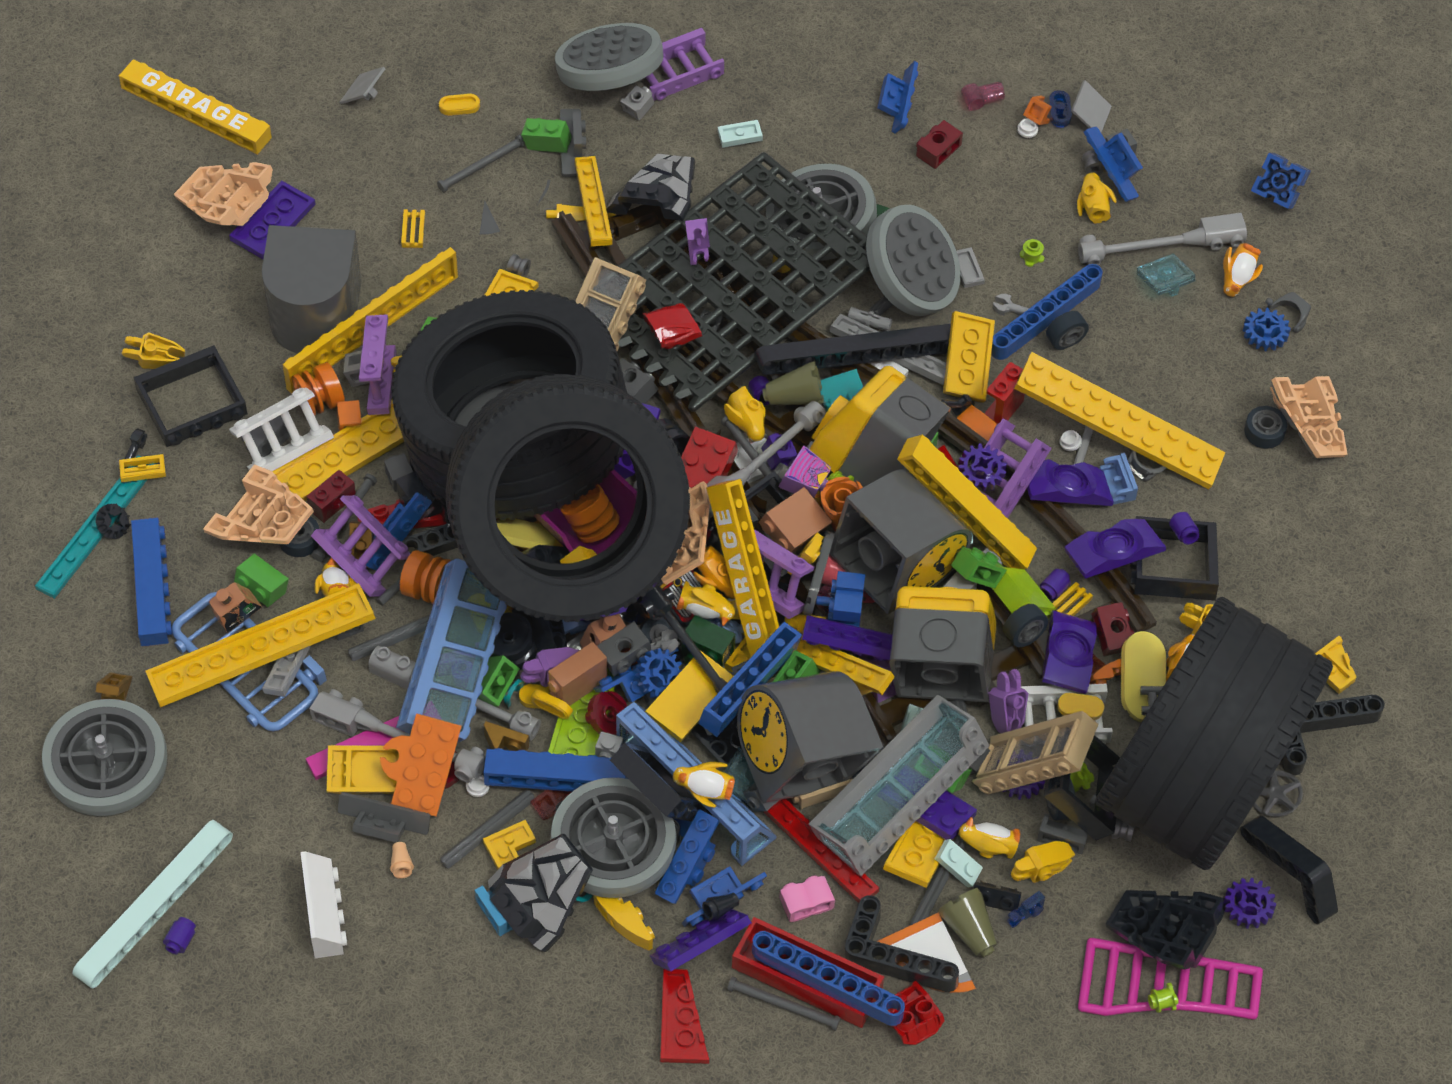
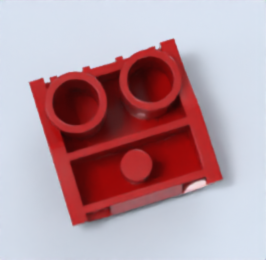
M683 303L643 313L645 322L649 324L651 331L658 338L661 348L670 349L675 345H683L702 336L697 323Z
M917 981L895 994L905 1004L902 1022L892 1026L900 1036L903 1044L916 1045L937 1033L945 1021L943 1013ZM894 1008L888 1009L890 1013H898V1010Z

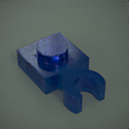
M1040 891L1033 894L1022 902L1018 909H1014L1008 914L1009 919H1007V922L1014 928L1023 919L1026 920L1030 916H1038L1044 909L1045 896Z

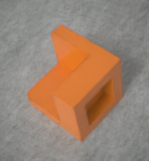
M1042 95L1032 97L1023 114L1038 125L1049 124L1051 120L1047 115L1052 106L1044 102L1045 97Z
M359 400L337 402L339 431L344 429L345 426L361 425Z

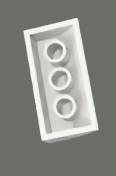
M306 851L301 852L315 958L342 955L344 954L343 946L347 945L346 931H341L340 924L345 923L343 909L338 910L337 903L342 902L340 888L335 889V882L339 881L337 867H332L330 858Z

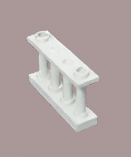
M308 388L296 389L291 396L248 419L237 421L229 429L235 437L239 438L242 436L253 461L252 464L247 466L248 470L255 464L274 471L334 438L331 430L325 425H319L307 401L315 396ZM300 405L311 428L310 432L304 436L299 435L288 411ZM281 415L292 439L291 443L285 446H280L269 423L270 420ZM259 426L262 427L272 448L271 454L265 457H261L250 434V431Z
M1089 684L1087 693L1083 695L1096 696L1105 702L1108 692L1107 684ZM1055 685L1021 686V688L1029 693L1024 721L1025 727L1034 724L1032 705H1044L1046 707L1047 720L1056 718L1055 705L1058 704L1059 698L1063 694L1083 693ZM1101 716L1099 719L1094 720L1099 724L1095 736L1104 744L1110 743L1113 731L1112 728H1103ZM1035 736L1036 741L1033 746L1026 744L1022 740H1020V746L1032 748L1037 745H1044L1046 741Z

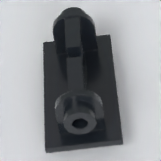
M981 880L980 883L975 882L974 889L978 888L982 892L985 906L1015 913L1018 912L1022 892L1017 891V888L1011 889L1001 886L1000 889L996 888L994 884L985 883Z

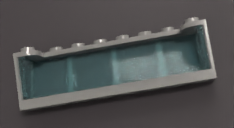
M937 695L809 823L815 836L858 875L862 876L990 746L978 722L970 714Z

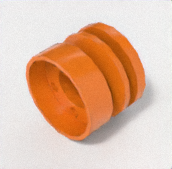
M328 362L313 367L314 378L306 370L302 372V377L299 374L292 376L294 391L299 388H308L314 393L315 396L307 400L314 416L316 411L319 414L324 412L323 402L330 409L337 407V402L345 401L338 377Z
M599 484L596 485L595 489L589 490L585 496H580L579 500H573L571 504H565L562 506L563 508H560L579 540L584 543H593L603 539L619 523L620 516L612 503L609 502L607 495Z
M418 550L413 551L408 556L401 572V594L417 600L422 598L423 601L434 604L445 564L451 560L438 556L433 558L431 554Z

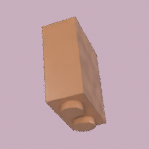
M805 487L768 511L759 521L763 531L775 543L791 553L807 544L817 532L819 534L823 533L832 523V520Z
M594 642L585 646L548 671V694L563 700L569 706L593 691L594 687L599 685V680L607 677V657Z

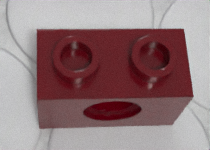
M943 120L939 125L933 126L928 135L919 139L916 144V156L936 169L962 145L963 132Z
M336 471L306 496L308 505L313 508L314 512L312 514L325 523L345 506L340 500L342 496L355 495V483L342 471Z
M1122 602L1097 607L1091 615L1093 622L1096 623V632L1103 656L1121 653L1123 643L1134 634V631L1130 630L1129 613L1127 609H1124ZM1111 625L1117 626L1119 633L1114 632L1111 629Z

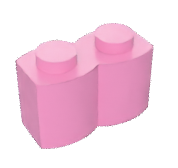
M811 876L804 883H789L780 890L779 898L789 922L799 921L834 908L835 899L825 876Z

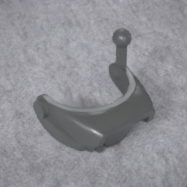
M1290 292L1275 302L1271 298L1266 299L1265 302L1270 312L1282 305L1296 308L1300 312L1301 318L1294 327L1293 332L1298 333L1304 328L1311 305L1295 292Z
M1130 450L1127 460L1132 473L1144 482L1166 469L1164 466L1158 469L1146 468L1137 460L1135 451Z

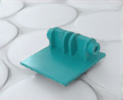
M857 369L821 380L822 391L820 392L821 395H824L826 412L840 395L850 401L863 388Z

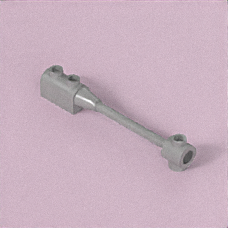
M1242 213L1201 218L1199 228L1177 236L1104 245L1101 240H1096L1094 235H1086L1079 241L1078 254L1082 264L1100 265L1105 255L1109 253L1181 243L1203 245L1204 247L1210 246L1212 250H1219L1223 247V244L1231 243L1232 247H1238L1241 243H1244L1247 239V229Z
M811 401L805 407H798L794 412L796 424L745 468L729 476H716L707 484V487L736 479H741L742 485H744L756 469L802 429L809 432L821 423L826 414L824 408L816 401ZM711 504L709 508L708 520H710L713 517Z
M377 646L369 659V671L408 690L416 662L410 660L407 656H401L390 651L387 647ZM433 677V682L449 686ZM440 691L463 702L464 697ZM477 698L475 704L477 709L508 722L511 730L529 735L530 741L537 735L541 720L531 716L529 712L519 710L515 714H510Z
M332 689L330 693L320 692L309 708L314 721L352 737L358 728L375 732L379 731L391 737L400 735L410 736L409 733L382 723V721L362 707L363 703L355 697H352L350 701L342 699L343 695L335 689ZM472 747L470 751L462 749L459 753H454L452 762H454V774L456 777L468 783L473 778L478 779L484 771L486 758L484 757V752L478 747Z

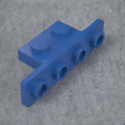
M916 61L905 70L903 80L889 73L883 80L877 108L895 117L892 127V133L894 134L900 129H904L908 123L907 113L912 105L910 99L915 91L914 81L918 76V62Z
M1097 126L1086 129L1084 134L1087 142L1093 147L1098 160L1103 164L1109 178L1116 185L1119 195L1126 202L1139 197L1129 178L1143 167L1124 135L1119 133L1106 142Z
M416 492L406 506L401 503L396 506L383 526L397 541L402 542L432 501ZM382 544L366 566L377 571L391 551Z
M676 648L673 652L669 653V655L678 651V648ZM638 660L637 664L630 667L624 673H619L612 678L607 676L599 680V685L594 687L595 692H605L620 683L628 702H633L648 694L643 693L644 685L638 686L641 679L635 677V674L640 673L636 665L642 662Z
M698 810L655 891L656 895L676 904L686 884L694 887L696 883L700 882L706 863L710 862L715 854L714 848L716 845L710 842V839L719 824L717 818L702 810Z
M728 867L690 889L689 892L700 910L685 918L682 922L683 926L686 927L691 924L694 927L705 920L703 918L702 904L708 897L735 893L740 900L744 897L743 892L751 889L753 892L764 885L762 881L767 877L766 873L763 872L742 885L732 868Z

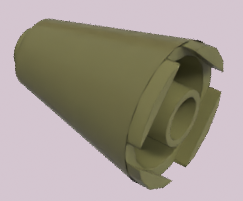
M815 361L766 383V388L762 389L765 402L769 401L770 405H807L811 401H816L820 405L825 403L824 395H821L820 392L822 391V384Z
M978 888L959 895L958 899L953 902L952 900L938 910L941 918L976 956L981 955L984 958L995 952L993 947L997 945L982 892Z

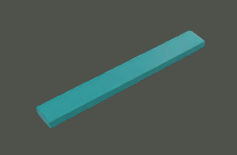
M120 477L35 585L36 590L55 599L103 537L96 526V515L99 509L104 505L116 503L118 506L126 508L148 479L121 482ZM118 515L110 517L112 520L110 526L117 520Z

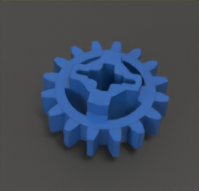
M1258 308L1257 313L1250 312V316L1245 319L1243 326L1244 338H1250L1248 344L1255 343L1256 349L1262 346L1264 351H1267L1268 347L1275 351L1277 345L1283 347L1284 342L1288 341L1291 329L1288 327L1289 320H1284V314L1278 316L1277 310H1274L1272 313L1269 308H1266L1265 312H1262Z
M661 648L650 650L645 653V656L639 658L642 663L636 665L640 673L635 674V677L641 679L638 686L644 685L643 693L650 692V698L658 697L682 671L678 668L682 664L681 661L675 662L677 655L669 656L668 649L663 651Z

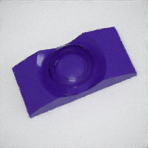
M1050 459L1044 460L1027 487L1030 500L1112 506L1114 503L1104 471L1085 462L1073 465H1059Z
M1125 519L1119 521L1110 529L1101 532L1088 531L1065 546V552L1085 579L1166 551V546L1145 519Z
M1052 610L1042 682L1083 694L1087 693L1093 668V649L1097 637L1095 622Z

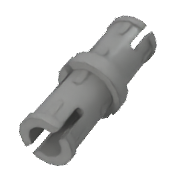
M851 307L848 314L849 318L859 323L883 331H889L892 325V319L876 315L873 311L867 312Z

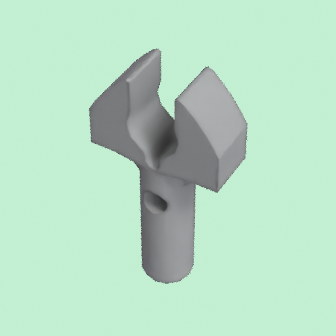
M1000 294L995 298V301L1004 303V305L993 302V309L1002 316L1009 311L1021 315L1029 309L1012 303L1011 295Z
M667 629L662 631L661 639L650 643L651 650L658 648L662 650L668 649L669 653H671L679 646L680 643L676 640L679 637L673 630Z

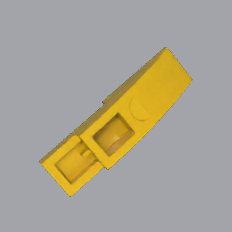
M594 895V905L604 919L618 933L637 946L648 951L653 949L654 933L650 926L646 927L642 921L643 915L638 907L634 908L631 901L624 903L622 897L606 898Z

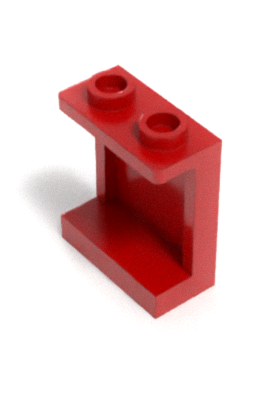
M1012 362L1007 364L986 392L995 398V401L984 414L996 424L1000 423L1003 418L1008 421L1024 402L1025 394L1014 389L1023 369Z

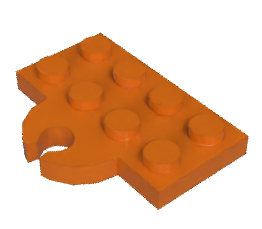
M416 713L410 736L400 735L394 737L384 745L383 749L385 750L396 749L399 752V759L396 762H389L386 757H380L383 771L389 778L397 781L391 804L429 813L437 817L462 728L461 725Z

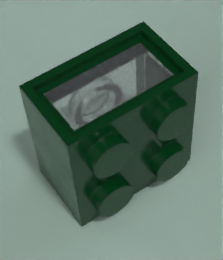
M696 615L685 630L699 650L723 668L725 667L726 661L735 651V633ZM682 643V659L688 664L694 657Z

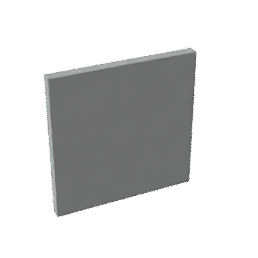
M385 67L359 74L339 103L344 104L361 98L366 100L374 99L378 92L373 86L385 71Z
M1084 80L1071 111L1088 128L1097 126L1100 132H1102L1112 106Z

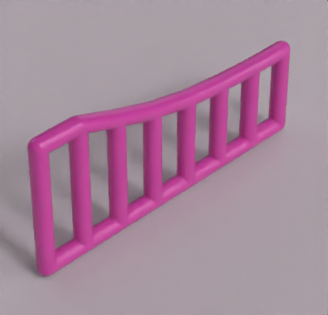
M1089 938L1086 943L1078 1010L1103 1016L1155 1010L1150 1008L1148 1002H1137L1143 956L1153 957L1132 944ZM1096 948L1110 950L1102 1005L1088 1003ZM1119 952L1133 954L1127 1004L1112 1006ZM1202 957L1198 966L1205 967L1201 1002L1186 1001L1190 968L1180 969L1176 1010L1223 1014L1253 1020L1258 1017L1263 969L1261 967ZM1158 960L1154 981V989L1156 990L1163 989L1166 964ZM1214 969L1229 971L1225 1005L1211 1003ZM1238 973L1253 975L1249 1009L1235 1007Z

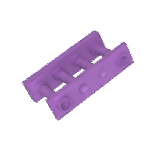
M702 28L662 43L663 61L660 65L667 74L668 80L659 83L653 73L646 76V79L651 85L649 89L652 92L653 100H662L668 95L709 79L720 77L724 74V60L722 58L713 62L703 47L705 46V32ZM693 50L697 51L706 65L695 69L685 53ZM675 57L679 58L687 72L677 76L667 60Z
M388 314L366 316L359 381H369L370 383L367 403L368 415L390 414L391 387L392 379H394L393 369H395L391 365V358L396 356L397 351L395 345H386Z
M1003 418L996 425L994 433L984 448L986 449L988 444L991 451L997 448V455H1003V462L1007 463L1015 472L1009 481L1002 478V482L998 486L1003 491L997 500L982 491L980 492L987 496L988 500L1008 518L1052 448L1037 438L1031 444L1012 432L1015 425ZM1007 439L1027 451L1021 462L1000 451Z
M355 495L342 496L340 500L347 506L330 529H316L311 537L357 584H360L361 588L370 597L381 596L386 590L381 585V579L397 559L407 560L410 555L407 551L408 547L403 542L397 541L363 506L364 503L359 497ZM354 513L362 522L348 540L341 544L336 539V534ZM369 528L377 537L362 556L356 559L351 554V549ZM384 544L391 553L374 574H370L366 569V564L380 546Z
M754 530L762 562H764L765 557L774 562L768 585L775 611L790 619L804 610L805 604L795 596L800 578L812 572L814 566ZM782 568L792 573L787 592L778 587Z

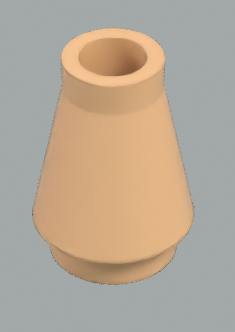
M396 842L392 845L390 871L396 878H407L412 874L414 865L407 851L406 844L404 842Z

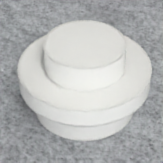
M1026 118L1018 124L1017 130L1022 137L1032 138L1038 133V125L1029 118Z
M1074 430L1065 431L1060 438V445L1066 451L1077 450L1082 444L1081 436Z
M481 775L478 779L473 778L471 782H466V790L473 797H482L489 791V785H484V776Z

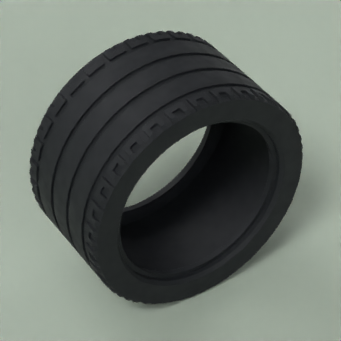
M1219 597L1214 603L1095 799L1097 806L1107 812L1112 811L1118 819L1133 828L1138 827L1141 833L1159 844H1166L1165 847L1185 860L1189 858L1192 860V864L1202 870H1208L1214 865L1241 826L1296 737L1333 669L1332 661L1320 654H1314L1312 649L1293 638L1290 640L1287 638V634L1268 623H1262V619L1242 607L1240 609L1235 607V603L1225 597Z

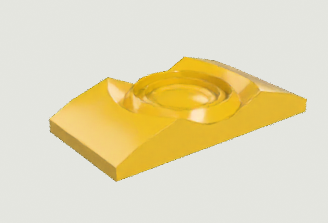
M328 745L327 793L340 794L345 792L353 795L369 793L394 795L397 781L389 778L383 771L380 757H386L389 762H396L399 759V752L396 749L385 750L383 749L384 746Z

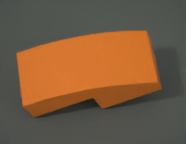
M970 405L957 417V419L987 441L991 438L997 425L991 418L973 405Z
M1121 659L1108 663L1093 672L1089 684H1107V681L1114 676L1121 675Z

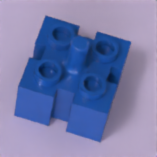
M1268 153L1262 166L1266 172L1264 176H1257L1251 191L1265 198H1271L1273 195L1275 196L1273 202L1287 209H1292L1300 195L1296 189L1298 186H1304L1311 170L1297 163H1291L1289 166L1287 165L1288 159L1276 153Z
M838 571L837 580L832 579L831 597L817 596L816 605L829 606L828 620L859 627L865 574Z

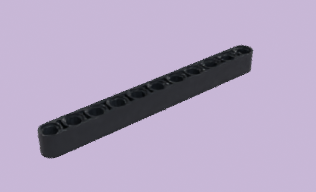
M951 324L765 345L755 351L754 357L761 372L765 375L788 373L815 361V366L821 369L948 353Z

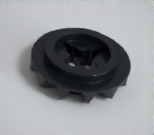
M117 503L107 504L97 512L96 526L103 536L109 539H118L128 533L127 529L131 525L129 523L130 515L126 513L125 508L118 506ZM118 515V519L116 520L118 525L115 524L113 526H110V523L112 521L110 517H115Z

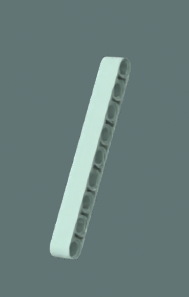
M215 820L209 821L78 961L73 969V975L90 988L97 987L231 842L233 833Z

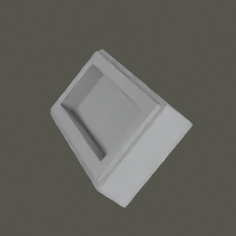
M972 247L957 250L961 273L960 279L963 287L968 288L984 284L985 279Z

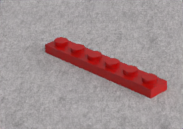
M787 799L779 800L768 811H764L779 828L858 903L864 896H875L879 892V887L865 873L862 876L858 875L815 836L809 826L810 821Z

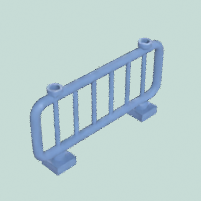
M217 592L203 597L173 622L172 634L177 640L174 644L182 654L186 650L189 653L197 650L198 648L191 641L218 621L214 617L188 638L181 632L182 625L207 607L210 599L216 596ZM248 618L219 640L231 636L243 626L248 629L256 626V624ZM310 655L302 661L305 670L302 671L299 668L295 676L299 681L289 688L286 696L301 684L308 689L309 696L276 722H270L263 714L285 697H277L259 711L249 699L262 690L266 681L247 696H244L234 686L253 670L239 675L231 682L226 680L219 684L249 713L246 718L253 727L260 724L261 727L268 731H278L287 726L313 704L318 696V688L313 680L321 685L327 679L324 669Z

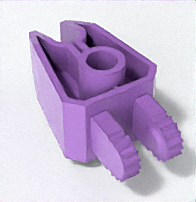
M569 647L541 650L537 653L536 659L525 661L523 664L522 681L524 683L540 681L542 686L548 687V671L579 650Z
M1017 669L1011 670L1009 675L1006 672L998 673L997 687L992 688L989 692L991 717L999 733L1019 729L1025 721L1029 693L1021 688L1020 672Z

